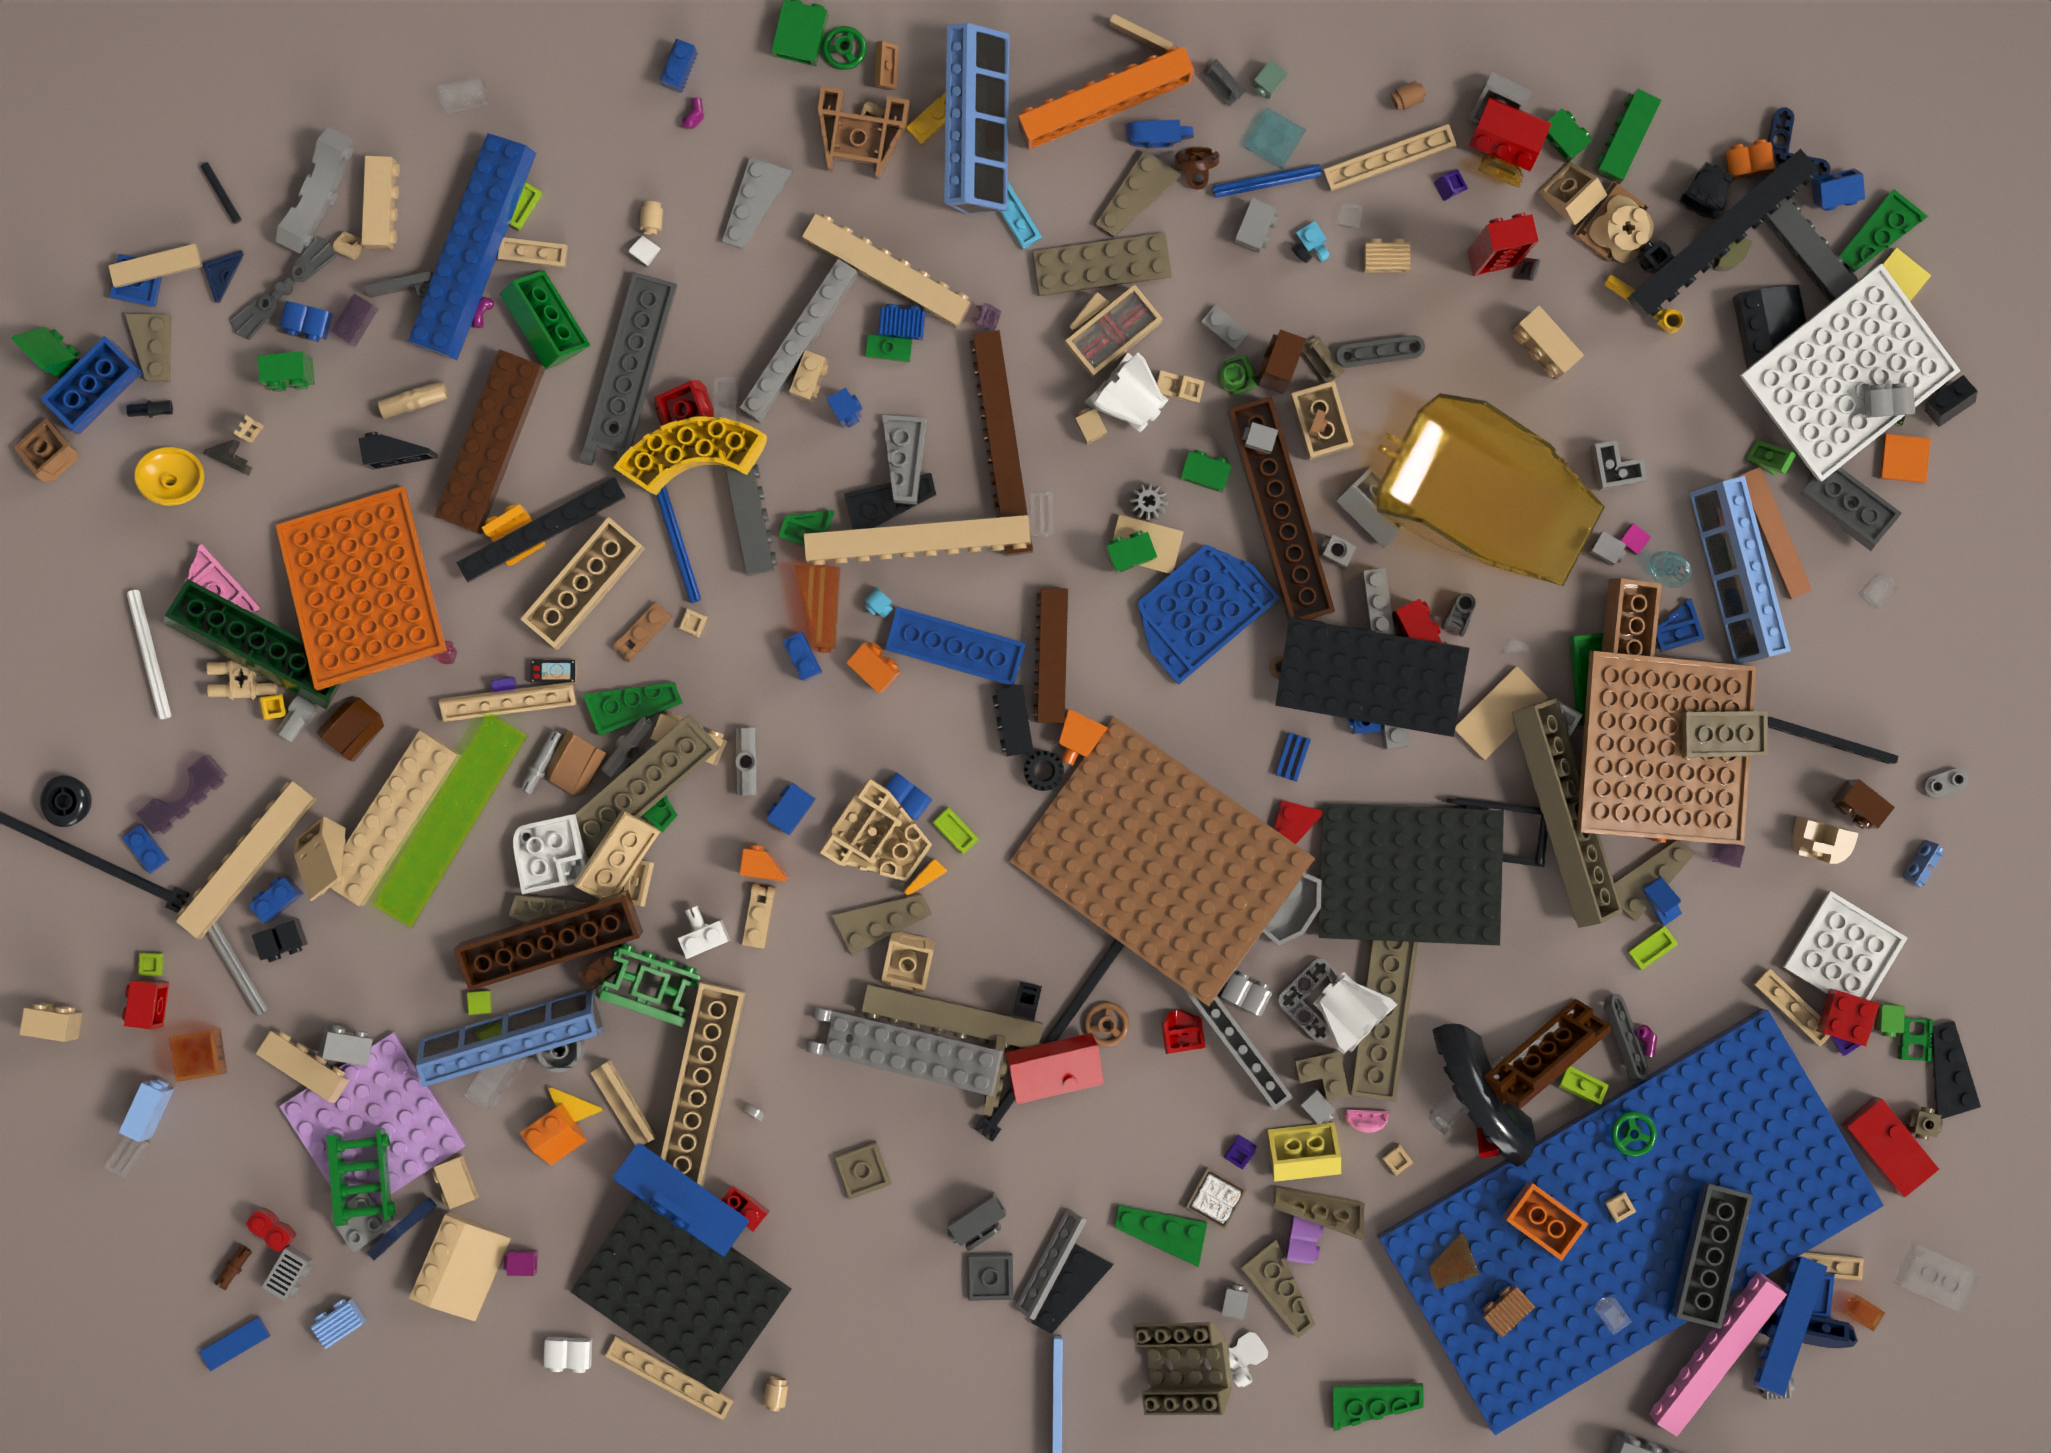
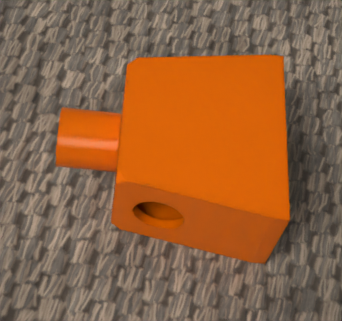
M1069 709L1059 740V745L1066 748L1061 760L1073 766L1078 754L1087 758L1108 727Z

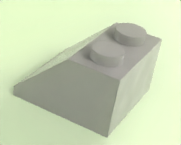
M1491 72L1468 120L1476 124L1478 123L1489 97L1523 111L1532 91Z

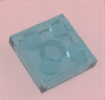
M1267 108L1246 143L1245 148L1277 167L1284 169L1306 129Z

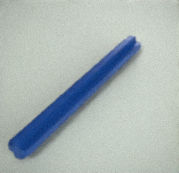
M665 485L656 495L689 602L696 603L701 600V596Z

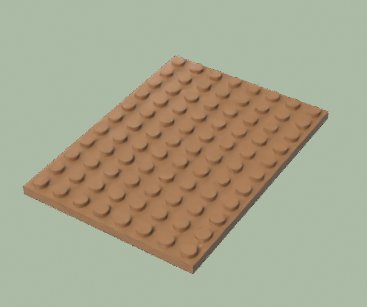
M1113 717L1101 739L1088 757H1085L1009 862L1200 1001L1210 1006L1315 858L1119 719Z

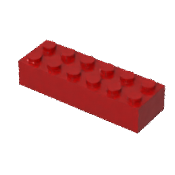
M1525 212L1512 215V219L1503 221V218H1496L1489 221V224L1486 225L1467 250L1473 276L1517 267L1539 241L1533 214L1526 216Z

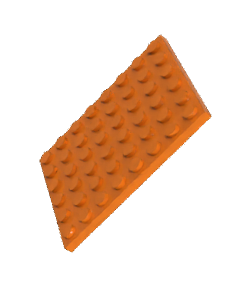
M404 486L276 525L310 672L316 690L447 651L407 490Z

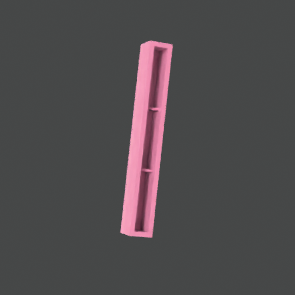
M1759 1272L1749 1280L1747 1287L1736 1297L1734 1304L1725 1313L1721 1329L1714 1328L1707 1335L1704 1343L1694 1352L1687 1365L1680 1370L1679 1375L1667 1387L1661 1399L1653 1405L1649 1414L1656 1424L1678 1437L1787 1295L1779 1285Z

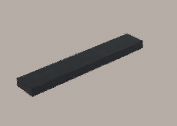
M1770 716L1768 717V728L1889 765L1895 764L1898 761V755Z

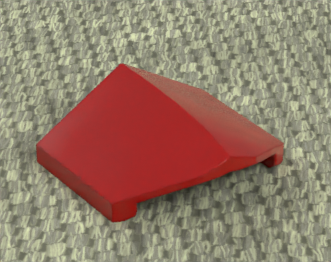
M1184 1010L1170 1011L1161 1023L1165 1054L1206 1048L1201 1017L1192 1015Z

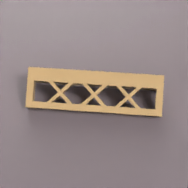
M611 1060L590 1072L634 1145L636 1146L638 1143L645 1145L657 1137L655 1131Z

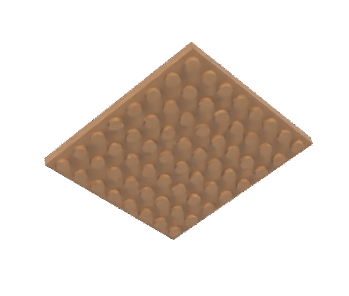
M1590 651L1577 832L1744 845L1750 756L1682 757V712L1754 711L1757 666Z

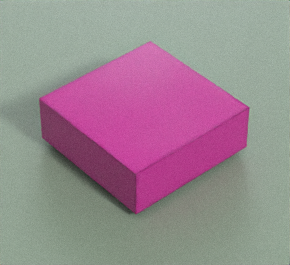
M1633 523L1620 541L1626 544V548L1638 555L1651 536Z

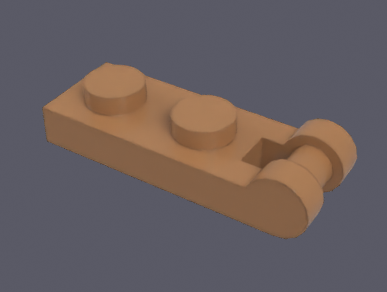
M655 602L613 645V648L617 652L620 651L624 655L625 660L631 662L672 617ZM629 640L636 644L632 649L626 645Z

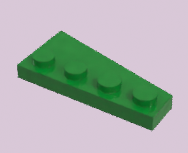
M1123 1205L1118 1206L1115 1222L1116 1229L1199 1267L1207 1222Z
M1423 1383L1332 1385L1333 1431L1341 1430L1342 1427L1350 1425H1360L1361 1422L1372 1419L1374 1421L1383 1419L1384 1416L1391 1414L1398 1415L1424 1408Z

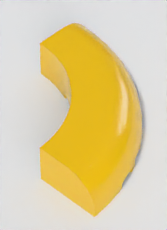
M691 417L681 421L670 422L654 432L646 434L642 440L633 447L631 446L622 455L613 468L648 492L657 495L675 476L698 466L721 465L748 475L765 447L767 436L752 426L727 418Z

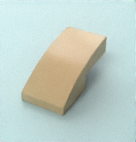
M1162 370L1158 371L1156 384L1164 396L1200 403L1205 381L1188 376H1179Z

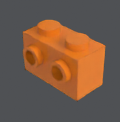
M868 641L863 643L846 663L875 691L881 693L888 688L902 671L898 669L899 665L895 660L890 657L887 658L881 653L882 649L879 645Z

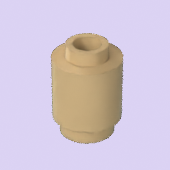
M643 202L640 211L639 229L643 230L646 235H657V232L662 231L663 209L660 202Z
M770 1376L769 1381L766 1382L763 1405L767 1406V1410L780 1411V1408H785L788 1392L786 1378Z

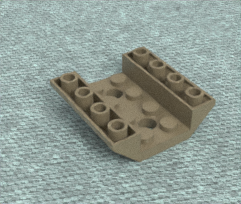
M1212 1322L1133 1324L1135 1347H1146L1151 1385L1150 1389L1141 1392L1144 1415H1223L1225 1413L1233 1386L1227 1340ZM1205 1358L1211 1362V1370L1206 1368L1204 1364ZM1167 1359H1169L1172 1362V1370L1168 1369V1367L1166 1366Z

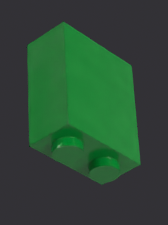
M784 0L772 47L773 57L816 67L829 16L827 9L815 3L811 6L805 5L801 0Z

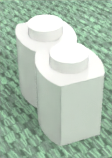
M547 1337L545 1339L544 1367L549 1368V1371L562 1372L563 1368L572 1369L574 1373H584L586 1369L591 1367L592 1339Z

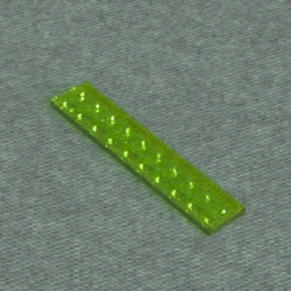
M491 713L487 714L374 901L373 906L408 927L413 928L526 741L527 734Z

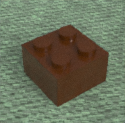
M1860 779L1847 780L1831 800L1836 804L1834 808L1843 815H1850L1853 818L1852 822L1861 829H1879L1895 808Z

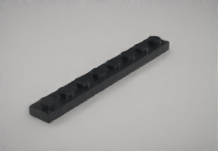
M614 477L456 563L467 583L626 497Z

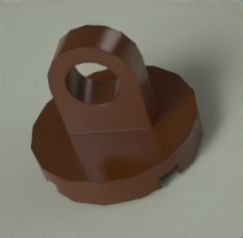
M1191 147L1186 149L1185 153L1178 151L1175 155V165L1180 169L1186 170L1187 184L1196 190L1206 187L1209 180V169L1219 164V153L1217 151L1213 153L1212 149L1208 147ZM1200 173L1204 180L1202 182H1195L1192 179V175Z

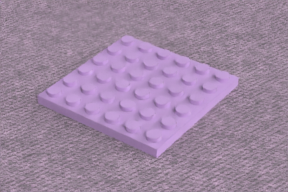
M395 1032L371 1047L368 1066L345 1063L339 1067L346 1072L344 1076L350 1081L336 1103L325 1100L307 1088L279 1106L329 1185L330 1174L326 1135L340 1134L344 1140L376 1137V1130L385 1129L390 1138L387 1155L391 1194L467 1146L430 1086L422 1087L416 1065ZM377 1146L345 1149L342 1152V1158L346 1163L378 1160ZM379 1169L347 1172L344 1175V1181L348 1186L380 1182ZM381 1191L368 1193L375 1204L382 1201ZM359 1194L349 1195L346 1198V1203Z

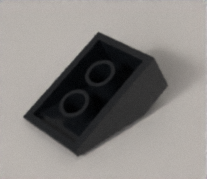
M378 432L365 433V437L358 438L363 465L372 470L438 458V454L429 448L382 434L378 435Z

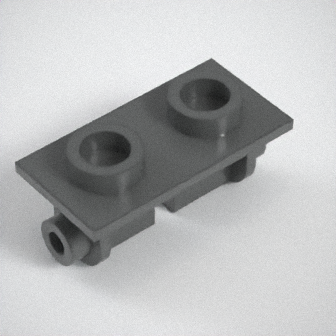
M1217 59L1210 61L1200 73L1228 106L1232 105L1246 92Z

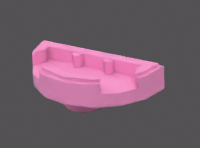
M1345 1109L1344 1116L1346 1122L1352 1128L1370 1133L1377 1132L1385 1127L1388 1123L1390 1111Z

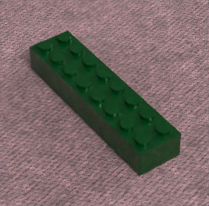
M189 579L186 580L164 615V624L324 709H327L342 684L316 690L303 639Z

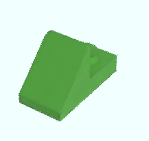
M1756 440L1746 459L1770 474L1777 475L1778 472L1786 474L1796 454L1790 450Z

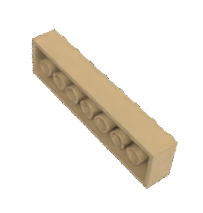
M419 730L343 849L344 860L341 868L342 877L337 884L330 887L357 906H365L462 756L461 754L427 732Z

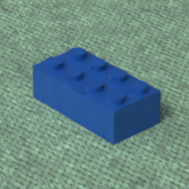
M104 336L41 400L71 431L81 434L143 371L113 340Z

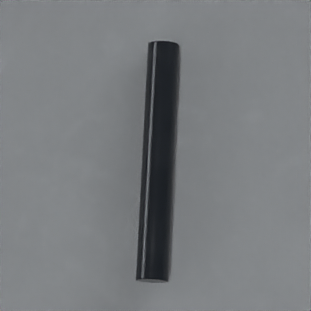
M208 162L203 163L200 167L234 224L239 223L242 219Z

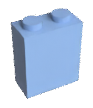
M161 1078L141 1083L119 1133L138 1142L152 1138L175 1088L168 1086L169 1082Z

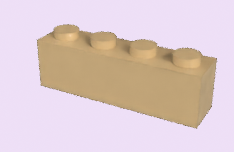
M365 156L361 245L366 249L393 250V243L397 241L394 221L398 219L395 199H398L399 196L396 177H399L400 167L393 157Z
M270 1031L256 1055L329 1102L336 1103L350 1081L344 1076L346 1072L336 1066H333V1068L326 1065L327 1060L322 1059L318 1054L315 1056L309 1054L308 1047L299 1042L294 1044L290 1041L292 1037L283 1031H279V1033Z

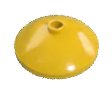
M175 447L159 448L149 452L138 462L135 469V483L139 492L146 499L160 505H179L190 501L201 491L204 484V469L199 459L184 449Z

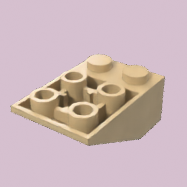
M325 816L298 836L295 843L294 857L310 901L323 895L332 885L337 884L342 877L341 868L344 860L343 849L346 842V828Z

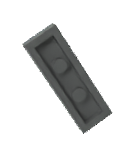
M428 271L364 285L365 291L372 298L415 288L418 297L424 298L433 273Z

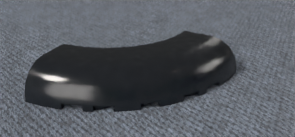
M1444 1024L1432 1029L1438 1054H1443L1447 1065L1443 1069L1449 1079L1455 1083L1452 1088L1460 1102L1464 1100L1465 1105L1470 1110L1467 1115L1477 1129L1481 1127L1486 1140L1490 1144L1494 1142L1500 1148L1499 1154L1516 1167L1522 1165L1529 1159L1535 1147L1532 1118L1508 1102L1503 1105L1484 1079V1076L1492 1070V1067L1485 1053L1481 1036L1462 1024Z

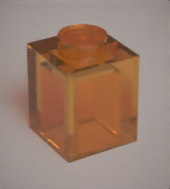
M1857 1294L1848 1301L1845 1312L1846 1315L1873 1332L1886 1313Z

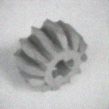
M1148 483V490H1145V487L1141 484L1139 485L1141 493L1133 490L1132 494L1137 498H1131L1130 503L1137 504L1131 508L1132 512L1140 510L1137 518L1140 519L1144 513L1146 514V521L1150 520V514L1157 520L1159 517L1156 511L1162 514L1165 513V509L1161 506L1168 505V501L1160 500L1166 496V492L1158 494L1161 488L1159 485L1156 486L1155 490H1151L1152 483ZM1149 497H1152V503H1155V505H1149L1148 507H1146L1144 505L1145 501H1143V499H1149Z

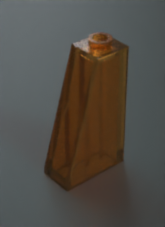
M795 565V573L812 646L818 648V652L831 653V649H836L841 569L840 567Z

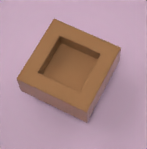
M1317 410L1309 429V434L1317 436L1319 431L1324 432L1328 422L1325 419L1327 412Z

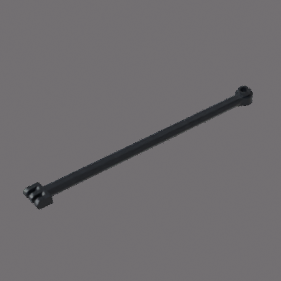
M0 811V824L167 901L165 908L179 913L181 908L175 906V903L183 906L186 903L185 900L179 898V895L189 897L190 895L189 892L179 887H174L173 891H170Z
M1115 939L1042 1044L1057 1041L1125 945ZM1011 1087L998 1104V1107L993 1111L992 1116L988 1119L983 1116L974 1128L976 1131H979L982 1125H985L986 1128L982 1132L983 1136H986L992 1130L993 1133L989 1137V1140L992 1142L1001 1131V1128L997 1125L1015 1101Z

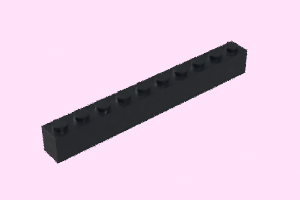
M1800 148L1634 291L1627 300L1643 318H1646L1649 314L1654 317L1663 309L1660 305L1665 300L1670 303L1680 294L1677 291L1683 285L1687 288L1697 280L1694 275L1699 271L1704 274L1714 265L1711 261L1716 256L1721 259L1730 251L1728 247L1733 242L1738 244L1748 235L1745 231L1750 227L1755 230L1764 222L1762 217L1766 213L1772 215L1781 207L1779 204L1781 200L1786 198L1788 201L1798 193L1796 188L1801 183L1806 186L1815 178L1813 173L1818 169L1816 165Z

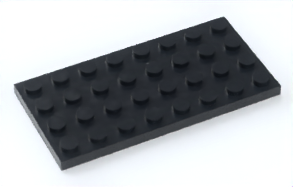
M1290 617L1275 706L1454 737L1470 647Z

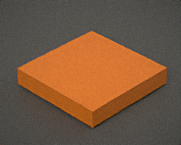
M1885 434L1880 479L1926 483L1931 439Z

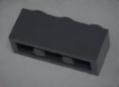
M1023 686L996 690L997 695L992 697L994 708H999L1000 717H997L996 720L998 731L1003 730L1004 739L1000 740L1002 753L1007 752V757L1033 753Z

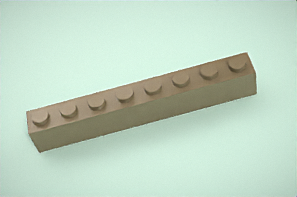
M872 984L867 985L862 1011L866 1012V1016L879 1019L880 1015L888 1017V1021L901 1024V1020L910 1022L909 1026L923 1029V1025L932 1027L931 1031L944 1034L945 1030L952 1031L955 1037L966 1039L967 1035L976 1037L975 1041L988 1044L989 1040L996 1041L997 1035L1005 1036V1048L1009 1049L1011 1045L1020 1047L1019 1049L1039 1045L1043 1023L1034 1021L1033 1023L1015 1019L1006 1014Z

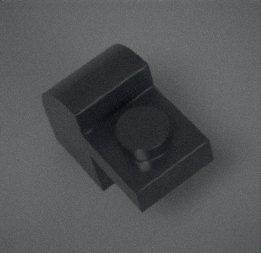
M1020 981L1012 1018L1034 1023L1042 986Z

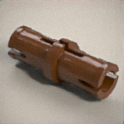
M240 1244L233 1257L226 1261L224 1264L225 1268L214 1281L217 1286L220 1284L219 1288L226 1290L236 1274H240L242 1271L241 1267L252 1254L250 1249L246 1250L248 1247Z

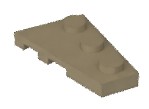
M125 314L145 380L147 382H170L172 316L170 314Z

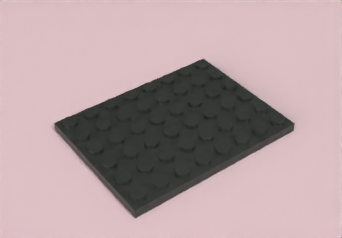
M1323 803L1319 938L1500 946L1504 810Z
M634 1196L570 1292L700 1383L719 1394L792 1288L733 1247L730 1248L725 1257H721L683 1229L675 1227L669 1219L658 1215L653 1211L652 1207Z

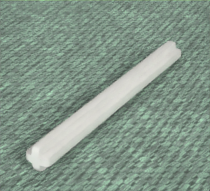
M130 590L127 592V598L157 716L160 720L168 719L171 717V712L139 590Z

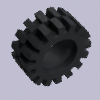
M1050 751L1033 753L1024 765L1025 779L1036 790H1052L1059 785L1064 775V766L1061 759ZM1041 762L1049 763L1053 769L1051 777L1046 780L1039 779L1035 774V768Z

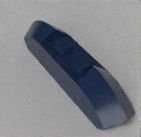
M1774 1312L1758 1331L1759 1333L1767 1336L1770 1325H1774L1777 1317L1774 1315ZM1811 1315L1802 1343L1825 1348L1853 1347L1858 1340L1854 1327L1850 1323Z

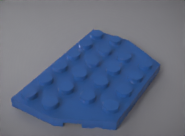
M1205 544L1138 601V607L1149 651L1179 685L1281 597L1251 563Z

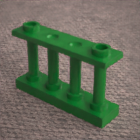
M385 1129L376 1130V1137L344 1140L340 1134L326 1135L334 1227L348 1225V1220L361 1216L383 1214L384 1221L393 1220V1215L396 1214L395 1202L391 1200L387 1147L390 1146L389 1134L385 1132ZM377 1146L378 1160L352 1163L343 1161L342 1152L345 1149ZM379 1169L380 1182L351 1186L345 1184L344 1175L347 1172ZM381 1191L382 1205L351 1209L349 1206L347 1207L346 1198L349 1195Z

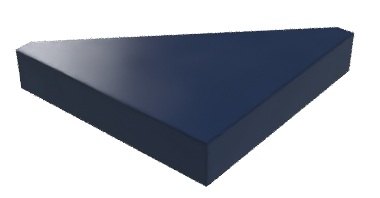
M242 250L202 263L216 303L221 302L244 256Z

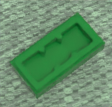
M868 334L866 358L910 362L913 340Z

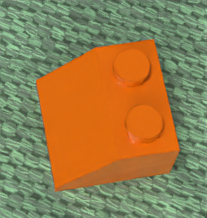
M749 845V848L743 849L740 876L788 881L789 876L770 851H764L765 846Z
M563 1104L557 1106L520 1132L532 1152L549 1165H553L588 1141Z

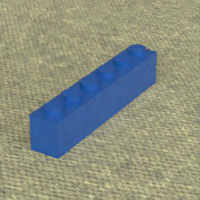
M1802 1256L1792 1260L1789 1267V1273H1791L1789 1281H1785L1782 1290L1787 1295L1775 1309L1774 1315L1777 1317L1774 1325L1771 1324L1768 1329L1767 1337H1769L1767 1346L1764 1345L1761 1350L1760 1359H1762L1760 1368L1757 1367L1753 1374L1754 1387L1777 1396H1785L1828 1266Z

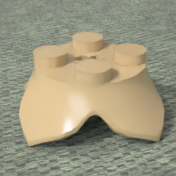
M1616 195L1608 202L1606 214L1598 217L1592 223L1588 234L1599 246L1610 248L1612 256L1616 261L1625 264L1636 258L1641 252L1640 249L1650 240L1654 224L1650 215L1632 199ZM1627 225L1629 227L1628 233L1623 231V226Z

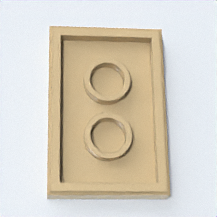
M1119 515L1113 539L1120 536L1122 539H1130V534L1140 530L1143 533L1148 532L1158 556L1157 559L1141 564L1139 567L1166 574L1173 573L1184 531Z

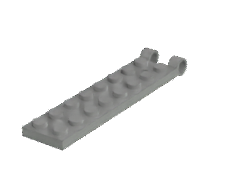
M815 1007L813 1018L831 1022L827 1044L808 1040L806 1052L994 1096L1003 1053L1001 1050ZM849 1034L853 1035V1041L851 1043L847 1041V1036Z

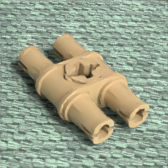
M231 659L222 662H207L208 675H228L230 677L228 684H208V697H229L231 700H235V698H252V700H255L258 696L278 695L277 683H257L255 676L258 673ZM242 673L248 677V680H244L243 685L237 680L238 677L242 676Z

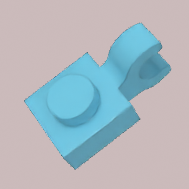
M1315 221L1296 232L1297 238L1307 252L1314 250L1321 263L1329 258L1328 250L1322 245L1327 239Z

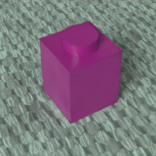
M510 1250L507 1256L503 1258V1269L507 1270V1276H534L537 1274L538 1250Z

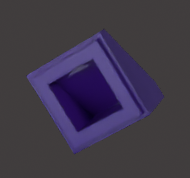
M1458 169L1434 181V185L1443 201L1468 189Z
M514 677L491 680L493 692L517 689L516 678Z
M1238 1135L1224 1158L1243 1170L1254 1155L1257 1146L1241 1135Z

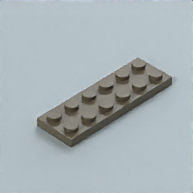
M1165 232L1033 251L1039 296L1172 277Z

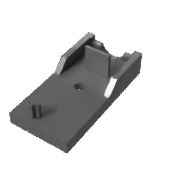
M1841 467L1822 482H1818L1814 476L1801 492V495L1839 522L1844 532L1870 551L1873 550L1902 514ZM1848 502H1852L1853 506H1849Z

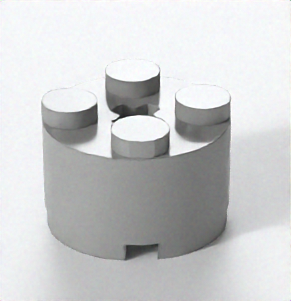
M584 1040L563 1045L562 1047H565V1051L562 1052V1055L560 1051H556V1048L536 1053L537 1058L551 1072H566L577 1066L583 1059L585 1053Z

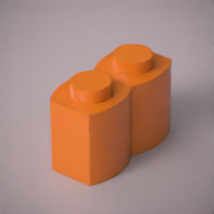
M1766 139L1754 141L1753 145L1744 147V144L1733 145L1730 147L1731 150L1726 151L1728 171L1734 175L1732 180L1766 174L1776 170L1773 144L1767 142Z

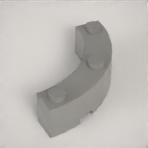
M327 127L317 139L312 160L316 164L312 174L309 173L298 196L301 200L296 209L291 207L278 225L277 243L299 254L305 246L308 247L314 238L313 235L323 220L329 206H332L337 199L338 194L336 191L343 176L346 163L353 153L351 148L352 138Z

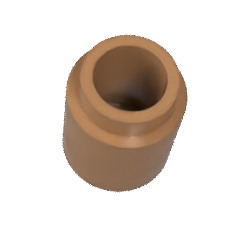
M1413 81L1395 89V92L1391 94V99L1397 110H1406L1423 102V96H1426V92L1421 83L1418 84L1416 81Z

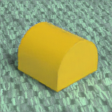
M282 694L259 698L263 721L286 716Z

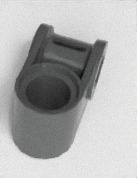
M1462 593L1455 597L1443 622V630H1452L1459 633L1460 637L1465 635L1476 606V600L1473 595ZM1462 597H1466L1470 601V606L1466 610L1459 606V600Z

